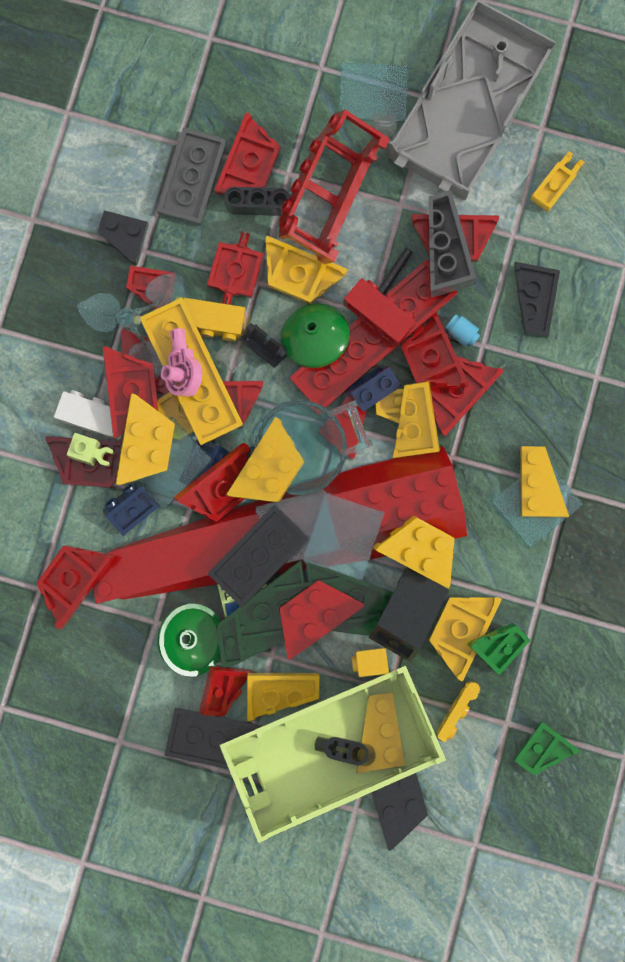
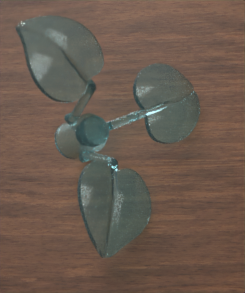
M168 273L153 279L148 284L145 292L146 297L153 303L136 308L135 310L129 308L120 310L119 301L109 293L95 294L77 304L83 319L88 325L99 332L113 331L117 321L122 327L131 329V332L140 339L142 344L133 345L128 355L153 364L155 380L160 376L161 369L163 368L151 341L146 342L136 327L140 324L141 317L139 314L141 312L150 310L156 305L158 308L163 307L180 298L184 300V282L181 274Z

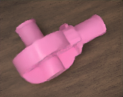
M181 328L173 329V331H170L172 351L168 356L169 365L163 366L161 369V378L165 380L167 389L173 395L182 397L194 396L202 381V368L199 361L194 358L193 350L187 348L185 330Z

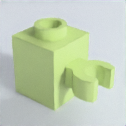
M74 433L67 456L91 466L95 465L96 460L103 466H110L109 462L103 460V455L106 453L114 455V451L108 447L101 448L102 444L98 440Z

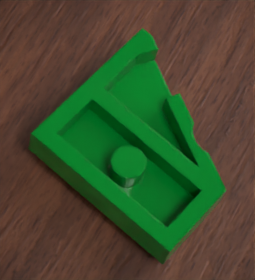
M511 623L474 639L467 645L496 674L500 675L531 640L517 625Z
M540 721L513 761L535 776L546 768L560 763L561 760L577 754L580 750Z

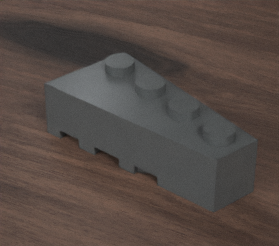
M449 190L429 196L430 286L432 298L476 285V275L452 191Z

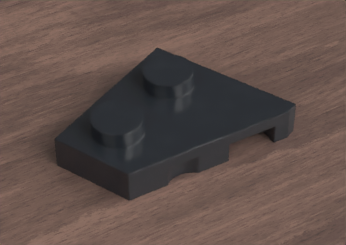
M104 210L98 233L106 241L110 242L116 250L126 256L132 264L137 265L149 224L147 221Z

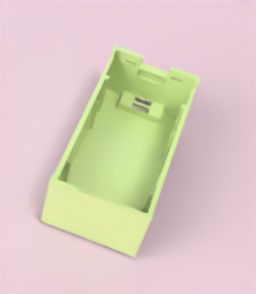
M406 666L220 745L258 843L434 764L446 761ZM393 692L405 766L356 773L357 765L333 760L327 757L325 753L315 751V741L318 736L328 739L339 737L362 742L368 696ZM336 747V751L343 753L348 751L347 748ZM254 773L257 774L263 792L258 793L251 775ZM247 776L255 794L249 797L242 780Z

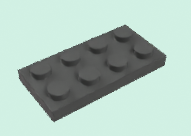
M183 127L157 208V214L198 226L202 225L227 145V139Z

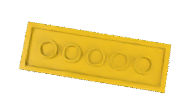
M183 298L139 317L162 366L169 365L168 356L172 351L170 331L177 328L185 330L187 348L193 350L194 358L201 365L202 381L194 396L177 397L200 445L243 426Z

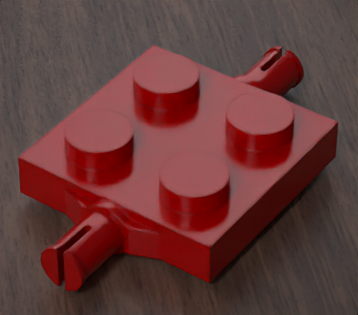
M243 231L241 232L238 244L222 242L218 244L207 286L224 293L221 304L231 305L232 297L238 295L252 299L264 255L247 247L250 236L247 232L246 234Z

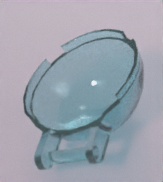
M292 400L281 403L271 409L261 422L263 423L259 433L255 435L254 450L274 418L278 417L281 419L284 429L305 461L287 489V492L291 495H307L327 487L340 474L346 456L371 447L373 444L366 436L356 409L358 407L356 400L332 410H328L326 407L313 401ZM346 411L359 444L347 448L344 430L336 418V415Z

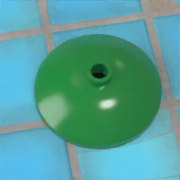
M319 303L303 306L293 312L284 323L281 332L282 346H285L286 355L297 365L306 368L324 367L336 361L344 353L350 338L349 326L344 315L330 305ZM310 327H316L314 330H309Z
M184 604L170 611L162 621L157 638L158 650L163 662L173 672L184 676L201 675L209 671L210 667H213L220 659L217 626L220 619L211 609L200 604ZM184 635L187 638L185 643L182 642V637Z

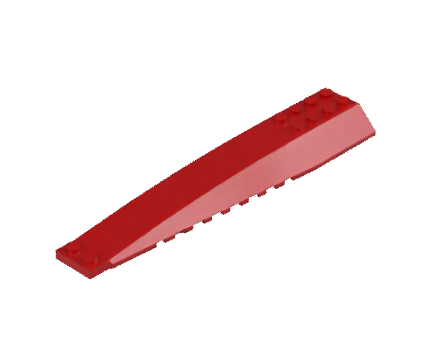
M444 446L439 447V452L398 457L353 468L288 490L280 502L258 500L232 509L217 522L210 518H205L112 549L106 554L113 555L115 558L93 586L96 604L116 599L126 600L218 585L208 572L274 505L280 508L310 538L275 575L284 573L299 560H301L302 571L307 570L305 559L329 567L385 557L386 555L373 549L376 543L381 544L389 538L392 531L402 527L404 522L412 516L421 519L454 539L466 537L465 512L453 466Z

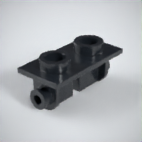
M250 323L246 328L247 332L239 338L243 344L274 368L287 357L285 346H282L273 338H270L268 341L266 339L268 334L258 327L257 324L253 325Z

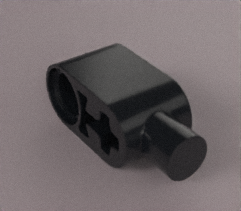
M318 736L315 741V751L325 753L330 759L352 765L369 766L376 757L374 748L369 744L339 737L328 739ZM336 747L347 748L348 751L347 753L336 751ZM361 748L365 750L366 754L362 761L357 756Z

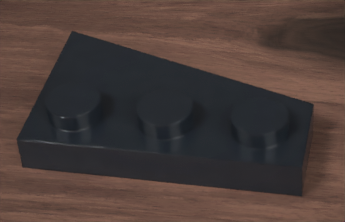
M515 262L514 271L524 334L548 338L560 270Z

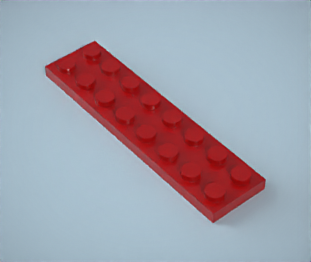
M428 259L387 293L396 301V305L400 309H407L415 317V326L405 339L458 294L457 291L431 298L430 261ZM360 318L349 326L350 338L347 348L336 361L319 368L301 367L290 377L291 382L319 413L324 411L348 388L396 348Z

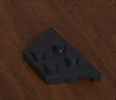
M414 773L372 792L388 851H390L428 816L417 774Z

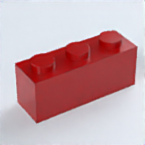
M361 278L343 301V305L396 348L410 333L416 323L415 317L410 311L400 309L391 296L387 294L384 296L380 293L378 287L370 280L365 281Z

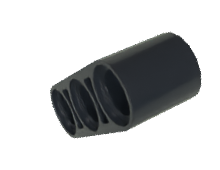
M231 187L227 189L224 195L226 209L231 214L281 216L283 213L281 212L282 205L275 204V201L278 199L286 201L290 197L289 192L282 188ZM235 197L241 199V201L237 204H232L229 202L232 198ZM260 198L263 200V203L255 205L252 201Z

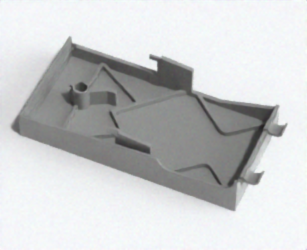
M476 0L422 89L406 121L394 140L390 142L387 158L393 160L397 166L401 168L406 167L435 183L439 189L445 192L451 190L453 194L466 201L552 53L556 41L490 5Z

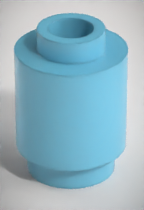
M457 314L445 328L449 332L448 335L464 347L468 344L473 346L480 337L477 333L479 328L463 316L459 317Z

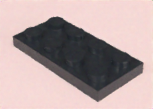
M274 505L208 574L240 607H244L310 538L280 508Z
M175 707L164 756L229 769L220 745L254 731L263 725L220 716H204L200 712Z

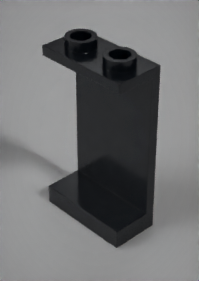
M407 567L397 582L398 585L368 638L411 663L420 651L449 590Z

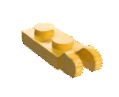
M570 151L561 162L555 165L530 198L531 201L546 212H549L585 163L580 159L574 165L572 171L566 168L565 165L569 163L573 155Z
M468 682L461 689L436 731V738L443 742L453 738L457 731L456 723L459 718L464 719L470 707L467 704L470 700L476 699L478 693H480V687L477 683Z

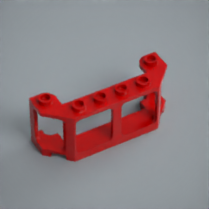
M346 109L334 113L320 135L311 142L309 146L310 154L300 166L299 171L301 173L290 188L292 193L289 200L287 199L281 207V212L283 213L279 219V238H289L317 254V260L323 264L335 262L339 251L334 249L339 244L336 241L337 236L370 163L376 161L377 157L375 155L379 147L383 150L386 149L390 138ZM345 119L374 137L360 154L331 137L338 132ZM324 147H327L351 163V168L338 196L310 180ZM305 189L332 206L330 215L318 239L297 227L298 217L294 213Z

